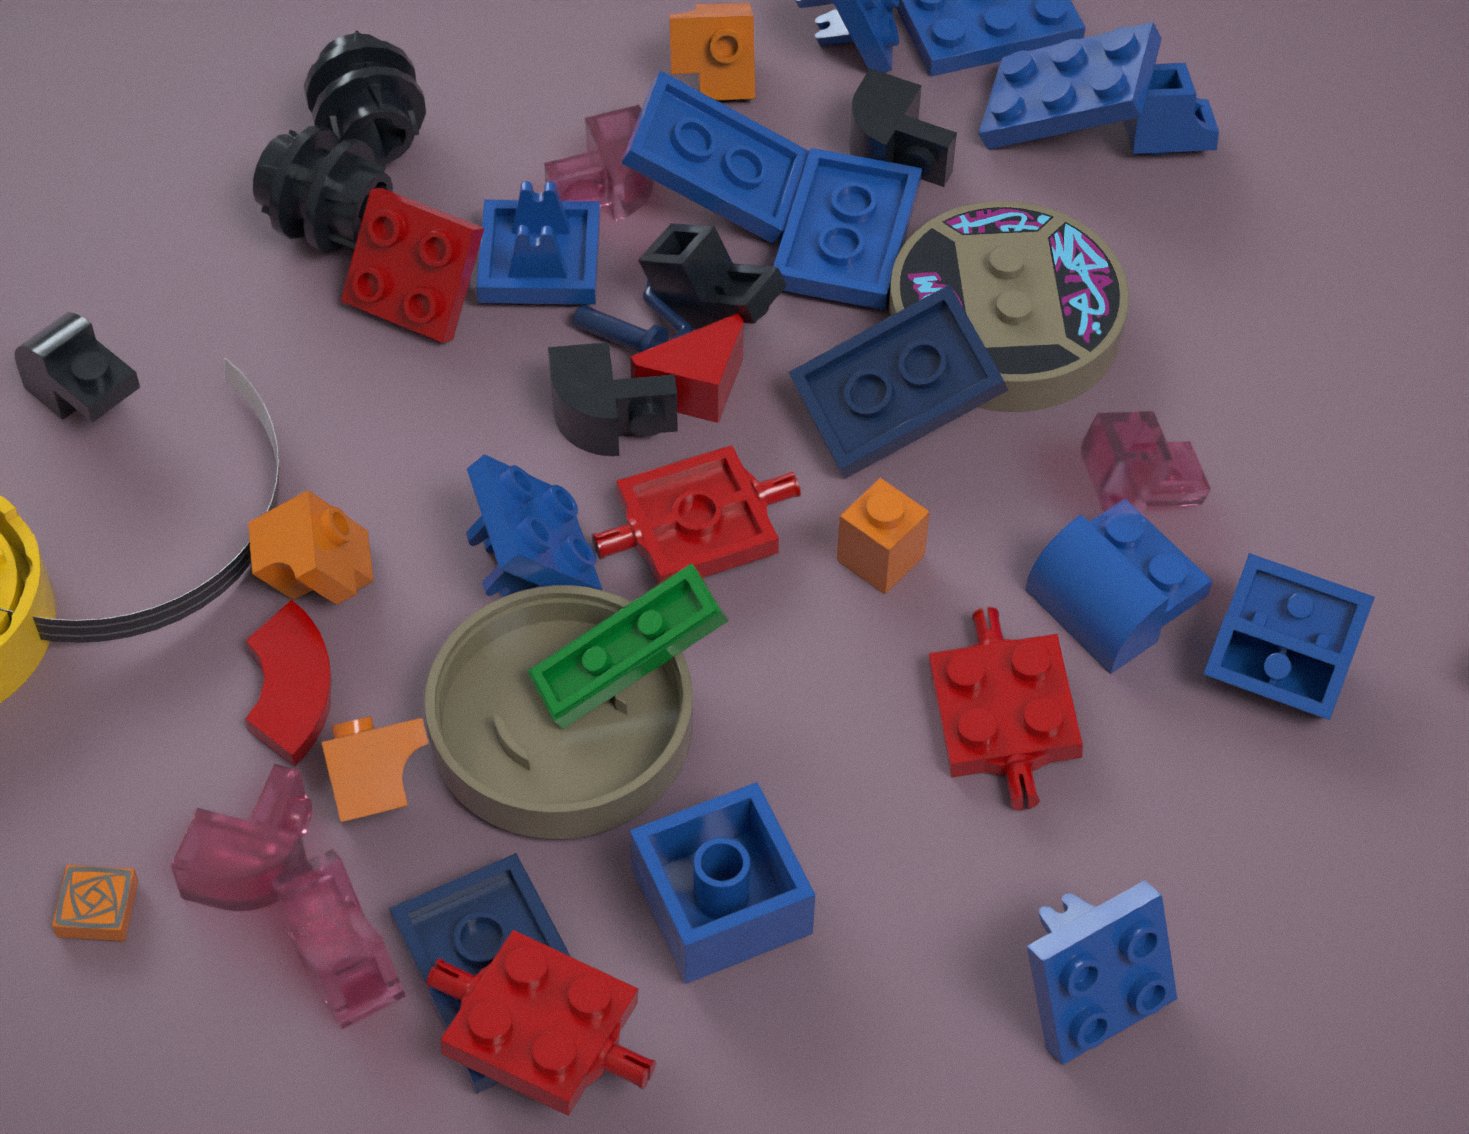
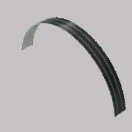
M225 358L226 382L255 411L273 447L277 463V477L271 503L267 509L268 512L277 507L279 493L278 446L273 423L265 404L255 388L242 372ZM250 541L219 573L197 588L156 607L103 619L65 620L32 616L40 639L73 643L110 641L144 634L180 621L219 597L240 578L251 564ZM0 608V611H5L8 613L11 621V616L14 612Z

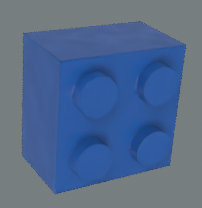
M758 782L630 830L631 870L685 984L813 934L816 894Z

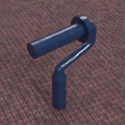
M647 280L646 289L643 292V300L678 332L673 339L692 332L693 329L690 324L657 297ZM586 305L578 307L574 314L573 324L575 327L639 353L669 341L668 329L659 325H653L650 329L645 330Z

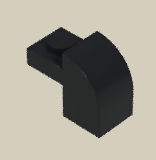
M870 68L858 86L852 100L850 154L922 168L921 180L945 187L953 172L957 132L919 120L922 85Z
M671 223L638 260L657 297L688 322L694 330L737 313L744 323L755 324L758 319L768 312L769 306L787 286L778 267L734 264L715 226Z
M65 313L15 350V361L24 388L62 420L78 410L93 423L140 388L136 371L96 340L92 323L76 313Z
M609 342L548 347L555 422L563 436L576 447L596 455L619 456V437L653 436L659 433L678 432L675 374L613 380Z

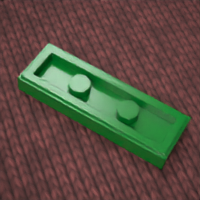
M691 563L529 669L527 673L554 722L564 729L729 620L703 577Z

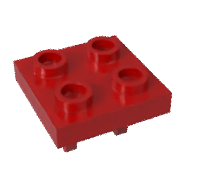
M383 188L370 189L341 302L439 342L452 341L485 228Z

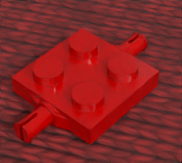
M733 445L617 480V497L625 512L627 524L600 533H593L592 541L600 560L604 559V557L635 548L648 562L658 585L691 563L702 577H706L778 554L779 537L767 515V506L793 497H800V485L793 471L759 482L743 467Z
M987 607L988 629L984 610L980 608L972 614L978 644L971 647L929 653L930 671L951 778L978 773L1006 775L1012 808L1023 810L1022 786L1027 809H1031L1040 802L1032 771L1051 762L1077 759L1083 756V742L1058 634L1018 640L1004 639L998 609Z
M515 930L511 932L491 964L482 969L476 976L445 962L441 958L435 962V967L432 966L428 974L427 987L434 988L461 1001L460 1011L440 1039L441 1055L558 1112L569 1116L586 1087L600 1078L605 1071L638 1086L640 1089H644L647 1086L648 1080L650 1081L653 1075L656 1060L644 1057L619 1045L621 1030L638 1004V988Z

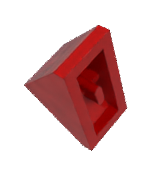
M737 313L630 356L631 378L675 374L677 413L719 423L743 361V319Z

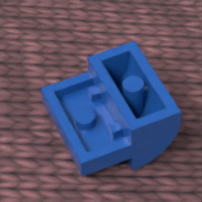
M1125 498L1090 522L1084 516L1079 515L1066 525L1049 542L1035 561L1029 573L1025 590L1097 662L1112 674L1157 643L1163 626L1207 597L1212 580Z
M1249 553L1203 675L1330 720L1375 596Z

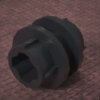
M359 31L340 36L329 42L320 52L318 60L311 65L304 83L308 109L312 113L314 126L321 125L331 129L338 136L340 143L349 139L365 142L373 150L376 163L381 165L401 157L410 148L414 135H419V130L426 116L425 97L422 89L417 84L414 65L401 48L387 41H381L370 34H361Z
M318 125L309 126L301 133L290 129L288 135H278L268 143L256 165L253 177V195L255 201L263 206L261 212L269 215L272 228L276 232L289 239L302 238L306 235L307 242L312 247L321 252L330 253L338 251L344 245L355 249L370 189L383 188L393 192L391 177L384 172L386 166L376 163L373 150L365 142L349 139L340 143L338 136L331 129Z

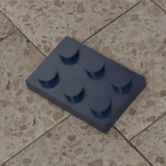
M950 284L789 371L795 386L845 479L1008 391L1004 379Z
M517 853L389 908L392 923L445 1032L460 1011L461 1001L434 988L427 987L428 974L432 966L435 967V962L439 958L476 976L482 969L491 964L513 930L570 956ZM462 1065L476 1094L499 1084V1082Z

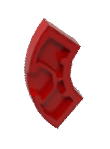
M291 599L246 640L249 654L263 669L264 682L260 698L246 716L245 721L250 733L295 767L310 751L324 728L331 706L332 676L327 648L320 631L309 615Z

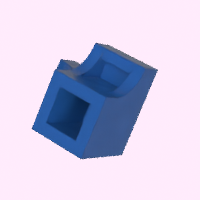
M1186 63L1155 64L1142 116L1123 121L1133 154L1164 155L1168 152L1217 150L1219 129L1209 100L1196 98L1197 94Z

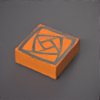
M66 865L52 923L56 937L125 942L139 882L135 869Z

